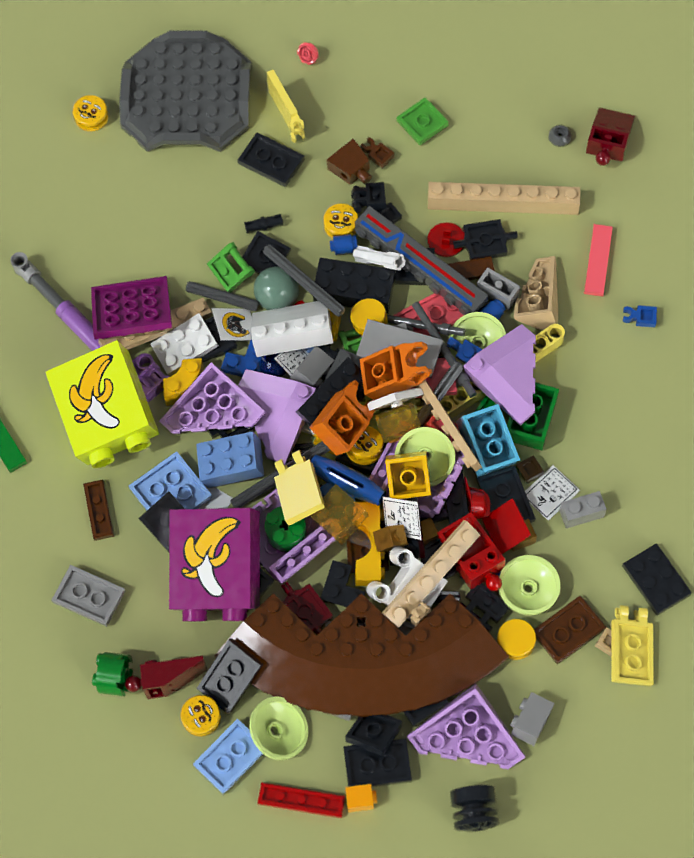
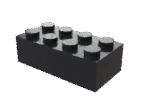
M320 257L314 282L344 307L353 308L357 302L371 298L380 301L388 314L395 284V270ZM313 296V302L318 301V300Z

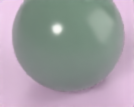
M278 266L263 270L257 276L254 283L255 299L266 310L292 306L299 295V284Z

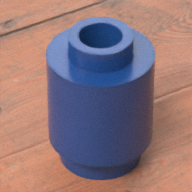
M356 235L333 236V240H330V250L335 252V255L353 253L354 249L357 248Z
M494 299L489 301L479 312L490 314L499 320L504 315L506 308L501 301Z

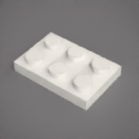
M200 313L150 343L169 376L178 372L182 359L201 358L219 346Z

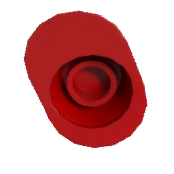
M464 476L469 513L472 512L476 519L488 517L490 515L489 496L482 489L469 487Z

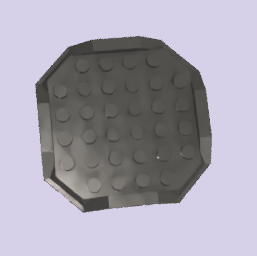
M168 31L154 38L125 61L123 65L119 100L121 128L129 136L135 138L138 144L147 152L163 144H201L219 152L223 151L231 144V140L237 135L241 136L249 129L251 61L226 39L208 31Z

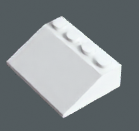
M320 301L252 313V342L257 357L334 343L330 311Z

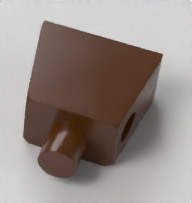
M354 139L350 140L327 159V169L348 184H353L358 179L365 184L372 178L368 173L370 161Z

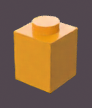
M371 784L345 787L348 813L374 809L373 803H377L376 790L371 789Z

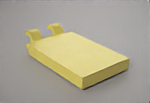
M268 71L269 93L291 131L292 142H296V135H301L302 139H305L303 120L299 118L296 108L275 71Z
M300 450L292 453L296 464L289 468L287 465H284L282 459L275 462L279 475L274 477L285 522L289 526L325 508L313 463L310 460L306 461L305 456L301 455Z
M620 605V608H615V617L617 619L611 621V682L652 686L654 685L653 623H647L648 609L639 608V610H634L635 620L628 619L629 607Z

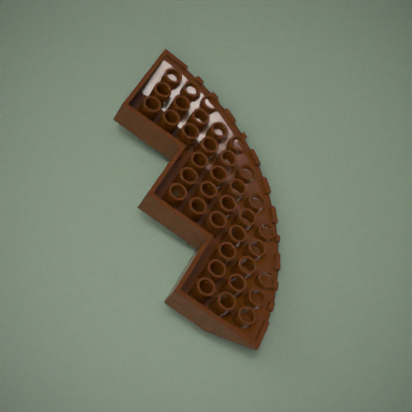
M273 593L240 624L229 638H232L264 664L250 685L274 697H283L286 702L303 707L306 710H316L331 715H353L354 717L393 715L403 711H414L427 705L430 706L442 702L452 695L461 693V691L471 685L473 686L480 679L491 674L509 658L485 627L451 594L405 636L361 593L316 636ZM365 623V627L362 625L358 627V624ZM224 644V645L220 648V650L214 655L216 658H217V656L219 655V653L221 652V650L223 649V647L225 646V644Z

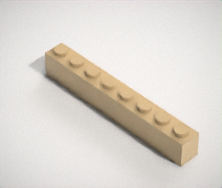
M429 182L428 186L429 210L578 215L580 207V187Z

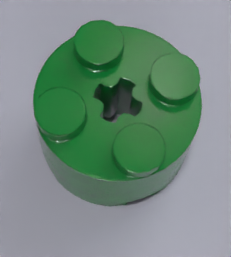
M281 506L273 509L266 516V537L273 548L281 552H289L306 538L307 531L304 518L289 526L285 522Z
M111 652L98 653L96 658L97 672L92 677V685L96 686L98 693L126 696L124 691L128 690L125 687V681L129 676L133 675V669L129 668V662L133 663L131 655Z

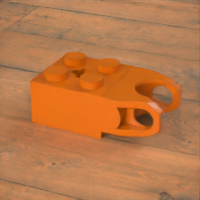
M422 341L402 343L395 347H387L360 359L364 395L377 400L394 392L408 390L421 384L432 374L431 369H428L426 366L416 367L417 360L428 349L427 344Z
M357 380L350 382L344 389L335 393L309 427L336 456L351 450L370 424L369 421L374 414V410L369 411L367 406L372 401H368L365 405H361L358 402L356 392L359 383Z

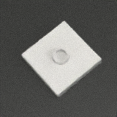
M420 387L394 392L369 402L367 406L369 411L390 406L391 408L402 406L403 402L424 394Z

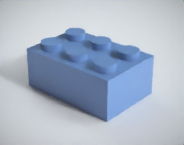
M253 431L196 444L199 480L207 488L264 476L261 440Z

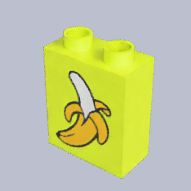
M118 340L45 372L75 457L87 465L91 464L92 468H102L110 465L115 461L113 454L128 449L130 453L142 451L151 445L150 438L159 435L130 353Z

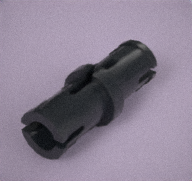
M281 214L270 217L262 216L260 219L244 222L248 234L282 226L283 220Z

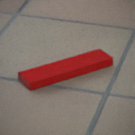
M261 782L257 804L342 819L345 796Z

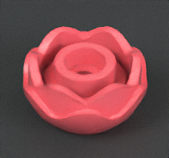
M304 42L299 45L297 54L302 63L310 65L316 62L318 49L314 44Z

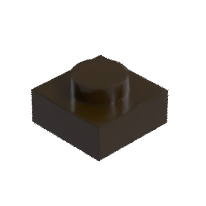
M534 455L516 464L517 470L526 483L544 474V470Z

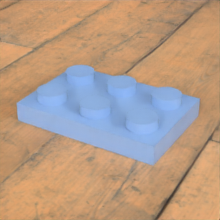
M236 719L193 763V766L224 795L263 753L254 744L250 730L239 719Z

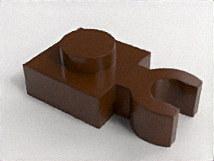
M370 137L367 138V143L370 146L361 144L362 151L369 153L368 158L382 169L395 157V153L381 142L375 145L374 140Z

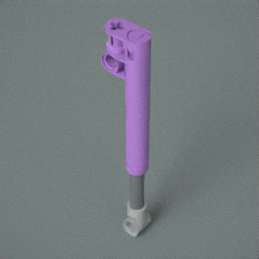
M22 252L13 254L10 260L15 273L21 276L29 285L32 284L56 309L55 313L92 351L100 348L99 340L94 339L93 324L69 300L65 301L41 277V272L28 260L26 254ZM142 353L132 361L146 399L150 402L164 390L163 379L170 376H165L160 371V367L153 361L150 354ZM145 363H149V364H150V365L147 366V367H142V365L145 364Z

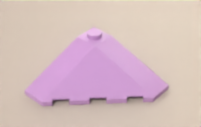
M522 324L478 352L463 366L464 372L468 375L470 381L492 401L499 404V407L519 425H522L535 413V404L533 403L535 378H533V369H536V354L533 353V344H536V336Z
M211 362L159 422L172 434H181V432L191 431L192 433L204 432L207 429L226 430L239 426L248 428L253 427L266 412L232 379Z
M246 369L238 386L266 412L256 423V426H254L258 437L263 441L266 448L264 450L266 457L275 462L282 459L284 465H286L306 423L296 411L316 391V388L298 381Z
M477 684L463 692L407 735L419 754L437 753L441 754V758L457 760V757L471 759L470 763L487 765V762L499 764L500 768L509 769L525 758L520 747Z

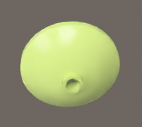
M473 312L462 316L452 326L466 329L465 336L449 334L448 339L453 337L461 344L466 339L474 345L479 341L482 343L480 348L483 350L506 335V331L501 322L494 316L483 312ZM449 348L451 354L455 358L457 351ZM455 358V360L461 363L463 366L466 364L461 360Z
M418 427L408 431L399 440L395 455L427 451L429 453L427 459L431 486L443 482L451 474L455 464V450L451 440L442 431L432 427Z
M523 555L509 561L500 573L502 586L499 589L500 596L510 609L519 614H541L550 609L558 599L561 587L559 575L550 562L539 556ZM526 587H531V588H532V591H531V592H527V591L525 590V588H526Z
M270 697L260 702L254 708L250 718V734L254 744L264 755L275 760H287L299 754L304 748L308 738V724L302 710L297 705L286 702L283 697Z

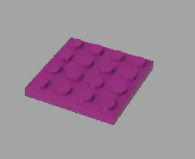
M167 276L91 287L93 335L95 340L172 328Z

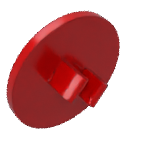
M453 223L437 224L428 234L429 248H435V254L438 256H455L464 247L454 249L453 241L463 240L464 232Z

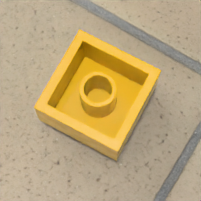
M427 451L386 456L385 463L390 498L404 499L431 495Z

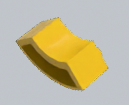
M202 358L182 359L178 372L171 377L163 379L166 406L174 405L204 371Z

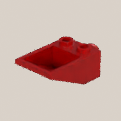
M472 512L437 532L443 544L463 520L467 521L480 536L454 564L470 589L486 581V587L491 591H497L501 588L502 580L496 574L505 567L506 560Z

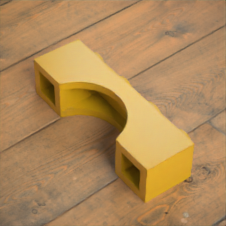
M355 502L354 526L356 529L364 532L371 543V549L368 554L356 560L355 586H368L370 582H381V579H385V567H381V560H384V552H377L373 532L382 529L380 528V521L384 519V511L380 509V505L369 502Z

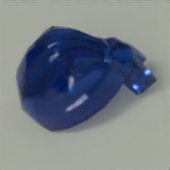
M281 353L261 356L259 362L260 371L264 374L282 377L286 371L274 359Z

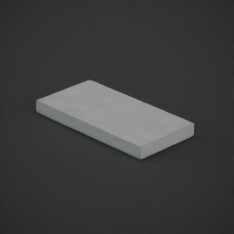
M368 319L356 357L362 359L390 346L395 347L402 343L422 341L427 344L428 349L419 357L416 367L426 366L428 369H431L432 374L429 378H432L443 340Z

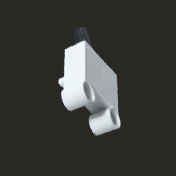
M400 546L394 547L389 554L390 561L402 567L390 586L388 587L379 581L370 582L367 586V595L387 606L424 566L422 562L414 558L410 550ZM404 552V559L399 562V555ZM442 578L422 602L431 608L433 603H441L449 594L459 602L460 593L458 591H442L448 582ZM381 587V594L376 596V590ZM410 614V616L407 618V620L410 621V622H411L410 617L412 616L411 614Z

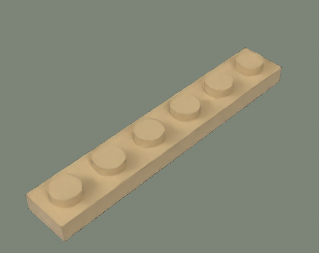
M204 298L171 310L172 328L98 339L99 345L102 347L118 340L129 350L165 335L198 313H200L203 319L212 316V311Z
M424 380L421 384L415 386L416 388H422L424 395H421L427 405L431 404L434 408L431 410L437 421L441 419L444 425L441 428L447 436L451 435L454 439L451 443L456 451H462L464 455L462 460L467 468L472 467L475 471L481 469L482 466L427 381Z
M463 520L382 614L399 628L412 611L477 540L480 534L467 521Z

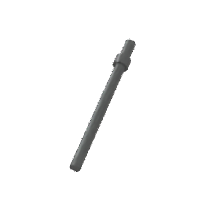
M418 301L413 303L412 307L431 337L442 339ZM443 341L441 353L451 367L456 360ZM462 371L456 380L461 387H464L469 397L472 398L477 393L470 384L468 375Z
M387 315L388 323L401 324L406 322L411 327L427 330L422 321ZM432 323L437 332H440L442 335L465 336L466 329L452 327L451 324L442 323V325Z

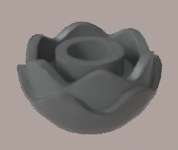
M556 125L549 131L548 138L554 146L563 147L570 143L572 134L568 127Z

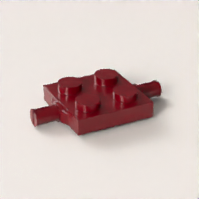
M285 582L281 586L288 595L283 603L313 633L318 635L323 630L322 626L332 619L333 615L310 583L302 589L295 591L289 582Z

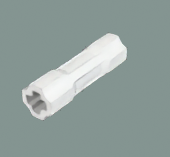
M358 246L353 251L355 262L373 263L399 271L405 266L406 260L403 254L385 253L363 246Z

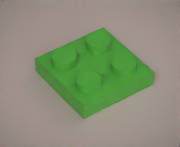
M426 97L397 116V122L419 145H422L446 128L449 123Z

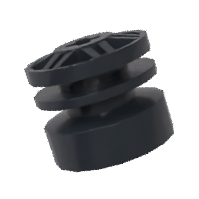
M472 785L450 791L452 807L462 809L453 814V819L459 820L454 822L455 830L479 832L499 825V818L493 817L498 814V810L487 807L496 803L494 786Z

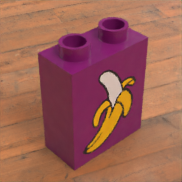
M252 508L170 510L169 610L182 611L183 622L207 621V610H222V621H244L247 618V610H256L260 606V511Z

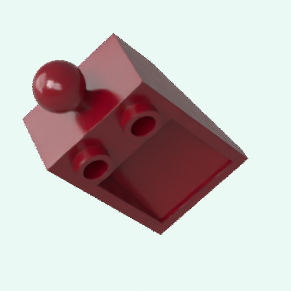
M599 107L588 138L586 153L596 155V162L601 166L607 165L611 159L623 161L635 115Z
M203 655L161 662L149 660L145 664L140 665L141 679L135 675L129 676L125 681V687L130 692H137L142 687L147 699L168 697L207 671V666Z

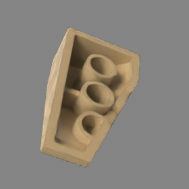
M556 257L536 259L528 275L529 280L526 285H523L521 289L522 294L520 298H517L514 307L515 320L538 330L546 329L552 324H558Z

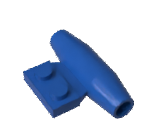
M315 455L312 458L311 462L313 463L316 475L327 482L320 487L325 508L319 511L345 525L355 509V498L378 506L383 502L386 491L367 476L332 459Z

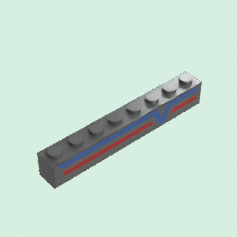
M369 206L355 221V231L361 238L365 237L374 248L380 249L385 253L403 254L406 261L402 269L411 272L419 282L427 284L433 293L444 297V300L449 305L456 306L462 315L479 312L487 304L488 295L372 207Z

